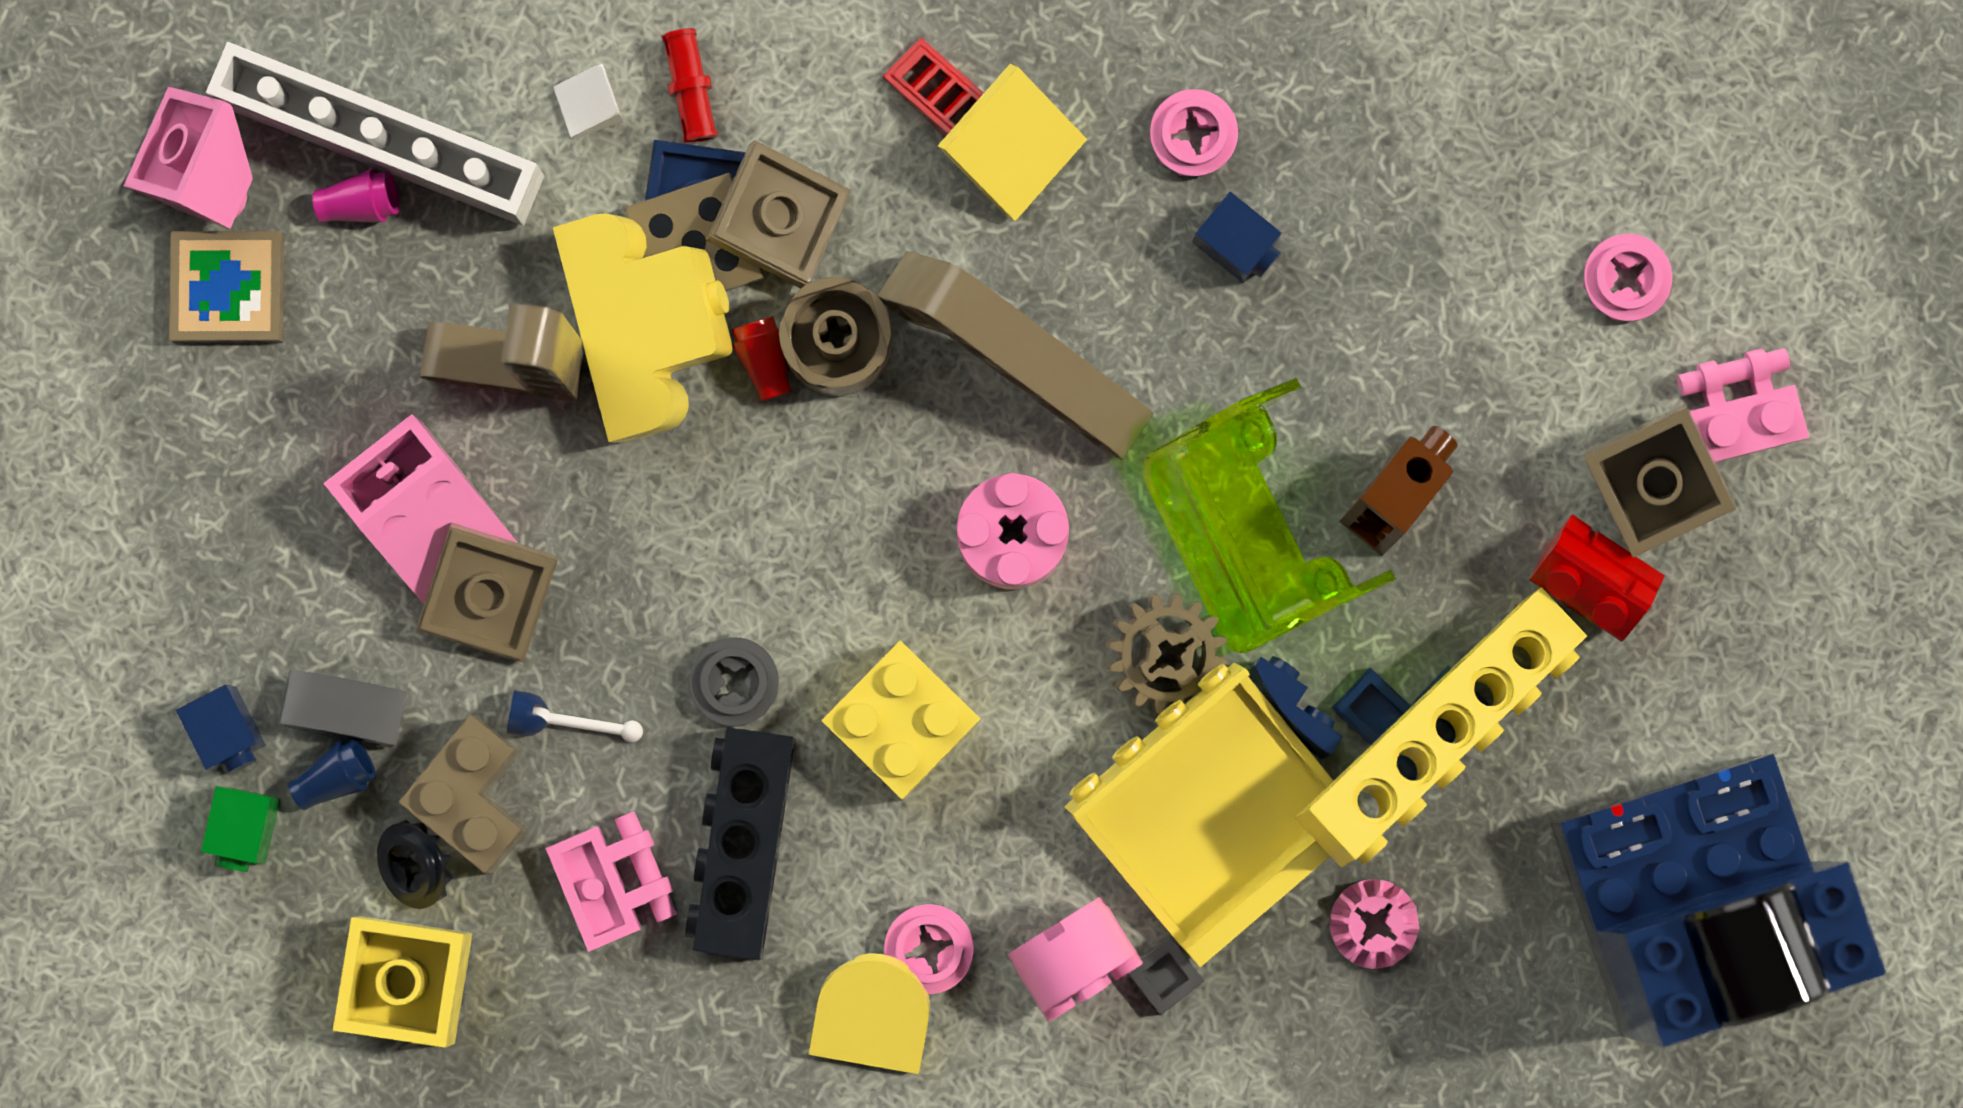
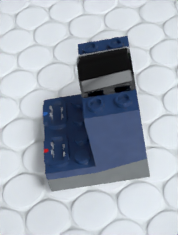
M1774 754L1760 755L1550 823L1621 1036L1664 1048L1725 1027L1745 1025L1778 1016L1817 1002L1829 993L1887 975L1849 861H1810Z

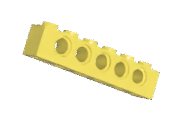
M1540 587L1518 604L1300 812L1295 819L1341 868L1356 859L1363 865L1366 864L1386 846L1388 841L1382 834L1395 821L1404 827L1427 806V803L1421 798L1426 791L1434 784L1442 790L1466 768L1460 759L1473 746L1480 753L1501 735L1504 729L1498 722L1511 709L1518 716L1541 696L1542 692L1536 687L1541 680L1549 673L1554 679H1557L1580 658L1574 649L1587 635L1549 594ZM1513 646H1520L1528 652L1531 658L1530 670L1520 667L1515 662L1512 654ZM1475 682L1484 683L1491 689L1494 698L1492 706H1486L1477 699L1474 692ZM1437 718L1445 719L1452 724L1456 734L1454 743L1445 742L1439 737L1436 731ZM1399 755L1407 756L1415 763L1417 767V778L1415 781L1408 780L1399 773L1397 768V758ZM1360 792L1372 795L1377 801L1379 812L1376 819L1369 818L1360 811L1357 801Z

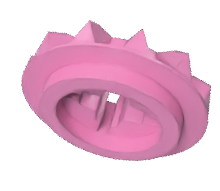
M1199 89L1183 90L1164 100L1157 108L1150 128V144L1153 146L1160 164L1166 165L1179 176L1204 177L1222 168L1233 154L1238 139V126L1231 108L1217 95ZM1187 112H1191L1192 120L1196 121L1198 128L1217 129V131L1210 132V135L1202 138L1199 149L1200 155H1196L1195 148L1191 147L1189 140L1171 139V137H1176L1178 133L1185 131L1186 121L1188 120Z
M1619 234L1604 240L1593 250L1585 263L1583 288L1587 291L1593 308L1600 310L1609 316L1611 320L1636 322L1644 319L1662 307L1671 291L1672 269L1666 254L1656 243L1640 235ZM1641 263L1645 265L1635 280L1640 294L1637 291L1634 292L1629 287L1621 291L1617 290L1614 294L1610 291L1614 286V282L1619 277L1615 271L1616 266L1620 265L1622 269L1629 270L1633 266L1636 268Z
M1380 879L1363 880L1346 888L1335 901L1330 914V933L1338 951L1350 962L1369 969L1393 966L1412 951L1420 930L1417 908L1410 897L1401 887ZM1389 904L1390 907L1386 911L1388 915L1385 917L1384 924L1390 928L1389 932L1395 936L1394 939L1374 934L1361 945L1359 942L1364 937L1362 933L1365 931L1366 925L1360 920L1361 916L1354 912L1356 908L1362 912L1367 911L1368 913L1376 914L1380 909H1384Z
M934 904L918 905L899 915L890 926L884 944V954L897 958L908 965L909 970L920 980L928 994L941 993L957 985L968 972L974 952L972 935L963 919L952 910ZM925 925L926 932L930 933L933 940L938 941L942 939L943 941H948L952 939L953 941L952 945L946 946L945 950L938 953V963L936 965L939 972L933 973L932 966L928 965L925 957L915 958L913 956L907 959L905 957V953L912 952L913 948L920 945L921 939L919 935L922 933L919 926Z

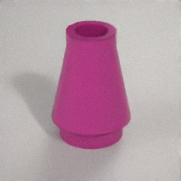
M372 168L330 187L315 190L313 192V207L316 217L321 223L329 221L386 222L388 216L396 215L399 212V194L396 182L389 171L378 172L375 168Z

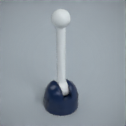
M518 690L513 692L507 734L523 737L534 736L542 731L547 724L621 735L625 741L630 743L637 742L643 735V728L637 721L631 720L624 724L550 713L546 703L540 696Z

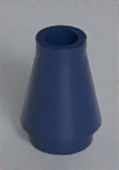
M353 739L346 744L338 741L298 777L290 780L288 788L295 803L302 810H307L314 805L366 790L367 782L376 777V771L369 754L357 740Z

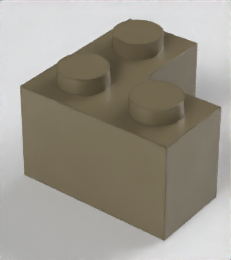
M470 715L399 800L403 807L485 874L494 873L529 831L487 796V793L520 755L521 751L480 717Z

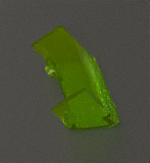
M1297 378L1235 402L1147 455L1143 463V478L1146 487L1209 615H1214L1219 620L1215 626L1219 635L1225 636L1227 638L1226 645L1238 653L1250 652L1396 580L1391 569L1353 586L1344 567L1334 558L1319 556L1305 562L1257 465L1269 458L1274 453L1277 445L1276 429L1266 408L1302 388Z

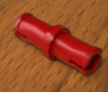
M695 28L678 29L661 36L672 82L667 87L669 96L676 98L684 144L710 141L718 137L708 96V90L712 88L710 76L704 75Z

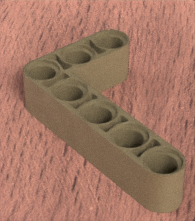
M906 251L877 294L887 308L893 312L898 308L900 310L898 315L905 320L948 335L1098 447L1103 443L1105 445L1103 450L1120 460H1124L1153 416V412L1143 403L977 278L950 262Z
M511 304L509 306L506 331L444 322H428L420 378L439 383H445L446 379H450L449 384L494 391H500V387H504L503 392L549 399H554V396L558 395V400L578 401L585 350L582 339L559 311L532 305Z

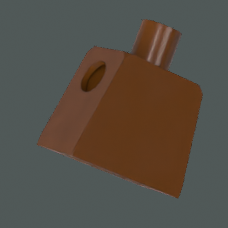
M1432 426L1420 441L1410 436L1389 459L1339 522L1383 556L1408 531L1453 474L1452 467L1446 461L1458 447L1455 439L1437 426Z

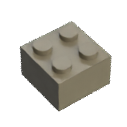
M1686 403L1605 441L1584 453V459L1632 557L1638 556L1736 510L1735 502Z

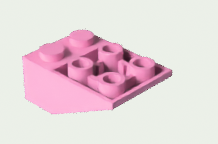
M413 414L324 483L357 527L423 604L451 522L518 543L425 424Z

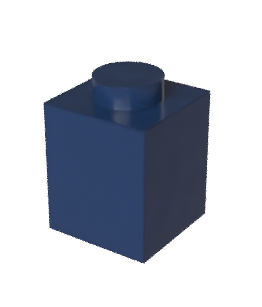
M1230 191L1195 233L1192 243L1244 283L1252 272L1261 278L1279 257L1281 252L1274 245L1278 242L1282 232Z
M225 684L176 709L205 770L218 771L223 768L226 775L233 774L256 762L257 759L253 752L266 746L236 686Z

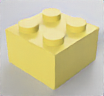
M900 640L821 721L886 785L904 800L981 719Z
M364 916L351 917L333 1031L438 1047L454 1045L473 933Z

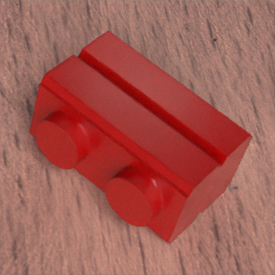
M1571 514L1543 551L1529 581L1538 587H1542L1547 593L1623 642L1651 607L1665 575L1638 557H1632L1629 551L1602 533L1593 531L1590 525Z

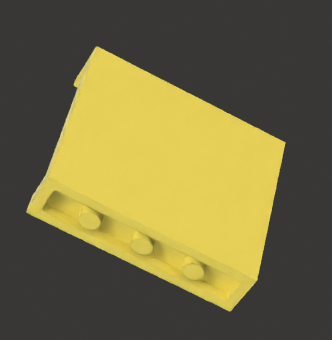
M1236 663L1231 664L1228 668L1225 664H1220L1208 672L1198 683V686L1201 688L1200 692L1185 704L1178 700L1167 707L1156 718L1155 722L1158 724V727L1143 740L1136 736L1122 745L1112 756L1116 763L1099 777L1096 773H1092L1082 779L1069 793L1073 799L1064 806L1180 947L1199 967L1203 966L1330 857L1295 817L1333 782V779L1248 677L1250 673L1247 669Z

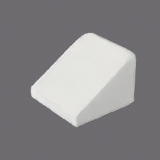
M603 63L553 86L571 139L623 122Z

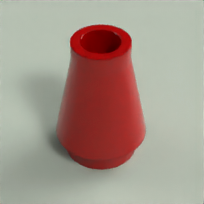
M774 316L731 329L735 342L732 343L733 350L756 388L760 401L791 392L788 381L787 362L781 349L779 328H777Z

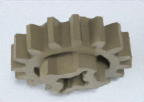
M1172 592L1168 598L1167 605H1163L1160 597L1154 593L1148 594V608L1145 610L1131 602L1128 608L1133 618L1128 623L1115 619L1113 625L1122 634L1120 639L1106 640L1105 646L1118 652V658L1106 663L1108 670L1113 672L1122 671L1123 676L1115 684L1117 690L1124 692L1134 688L1131 702L1138 707L1142 706L1148 698H1151L1152 711L1157 714H1161L1164 711L1166 702L1173 704L1181 700L1185 704V698L1189 696L1193 698L1201 691L1198 683L1208 672L1220 664H1225V666L1228 664V660L1216 655L1215 649L1226 644L1227 638L1222 635H1212L1210 632L1219 621L1217 617L1208 615L1200 619L1198 616L1202 609V603L1193 599L1183 609L1182 596ZM1173 616L1182 618L1188 623L1184 626L1180 625L1175 630L1164 629L1157 622L1156 618ZM1138 634L1142 639L1139 656L1132 661V645ZM1163 641L1170 645H1177L1171 652L1175 659L1171 665L1162 661L1156 662V659L1162 654L1158 645ZM1201 646V660L1195 672L1192 668L1194 651ZM1161 676L1170 678L1177 687L1160 690L1151 688L1145 683L1148 681L1152 682Z

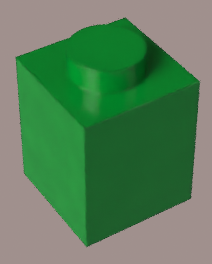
M216 786L201 852L217 855L215 866L241 872H248L250 863L266 864L281 798L225 786Z

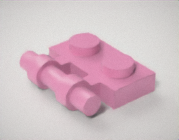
M1763 348L1745 352L1742 359L1719 365L1712 360L1697 364L1695 371L1677 375V384L1682 396L1702 392L1705 407L1690 412L1715 463L1810 438L1796 386L1791 385L1774 390L1771 382V374L1790 369V360L1785 348L1766 353ZM1745 380L1750 381L1753 395L1728 402L1725 401L1723 386Z
M635 811L615 819L622 840L607 846L601 829L597 826L546 848L588 952L642 930L634 908L649 903L657 923L677 915L670 897V893L674 892L668 876L662 878L650 847L655 845L649 830L643 831ZM630 856L642 887L627 893L614 862Z

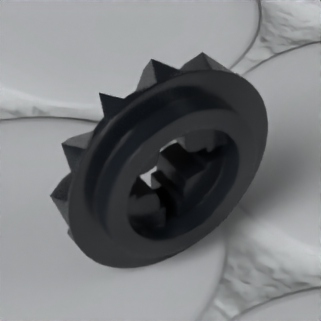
M407 820L391 825L381 835L377 847L378 867L385 885L394 897L411 908L424 909L447 896L445 886L453 879L452 874L445 868V863L450 858V855L441 853L438 847L440 836L428 835L427 828L423 822L410 824ZM416 854V862L411 859L410 855ZM418 865L423 867V871L420 873L418 872Z

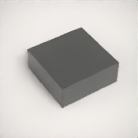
M1170 936L1141 958L1143 961L1142 965L1128 973L1160 1015L1164 1014L1205 982Z

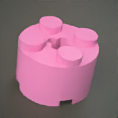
M1017 473L996 476L977 486L963 503L957 522L958 547L968 569L984 583L1002 589L1028 588L1037 585L1049 577L1061 562L1069 537L1067 513L1056 493L1043 482ZM1005 520L1011 525L1015 524L1018 520L1023 522L1025 526L1022 535L1026 541L1019 544L1017 541L1011 540L1004 544L1000 541L1003 535V529L1000 524Z
M1101 896L1007 954L1013 963L1012 966L1047 1022L1054 1020L1076 1006L1071 997L1072 995L1080 1004L1108 987V984L1112 982L1107 975L1108 972L1111 973L1116 981L1143 964L1140 956Z

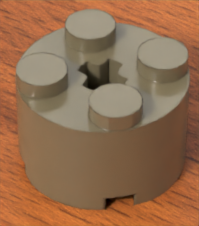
M821 278L799 289L786 307L779 327L781 349L791 372L803 385L811 391L820 394L846 396L864 390L873 384L884 372L891 356L892 331L889 315L884 304L871 290L846 278ZM838 325L842 333L851 332L852 335L844 338V347L834 349L831 342L822 343L821 341L829 337L828 328Z

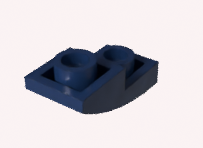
M1272 656L1269 661L1263 657L1255 660L1247 670L1250 673L1251 681L1309 751L1321 759L1331 756L1343 736L1332 730L1335 722L1322 711L1309 705L1304 710L1296 706L1308 688L1297 680L1300 675L1299 671L1275 656Z

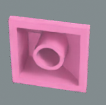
M168 87L124 183V187L203 221L231 229L235 218L240 215L246 205L247 191L253 180L232 105L223 100Z

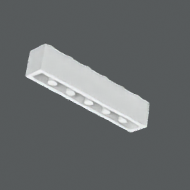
M230 42L226 43L206 91L211 98L223 100L232 105L234 112L382 171H389L392 175L521 226H524L544 178V174L534 162Z

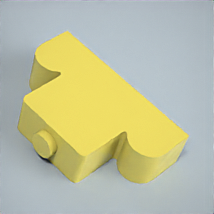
M607 213L595 214L553 227L608 442L626 443L666 432L679 426L686 418L689 401L684 387L677 380H673L671 374L675 371L729 356L733 350L724 313L729 311L728 297L722 283L719 280L715 281L708 253L703 249L682 246L643 258L647 246L646 236L642 228L631 219Z

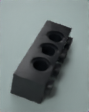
M727 727L725 739L715 738L711 758V771L720 772L717 794H706L702 826L711 827L708 849H698L694 869V881L703 883L700 905L690 904L685 928V937L694 938L693 951L754 960L763 959L795 748V737ZM753 771L762 779L763 792L755 802L744 804L734 796L733 782L740 773ZM737 826L749 829L755 840L753 851L743 859L731 857L724 847L726 834ZM729 881L738 883L746 893L744 908L734 915L724 913L716 903L717 890L722 884Z

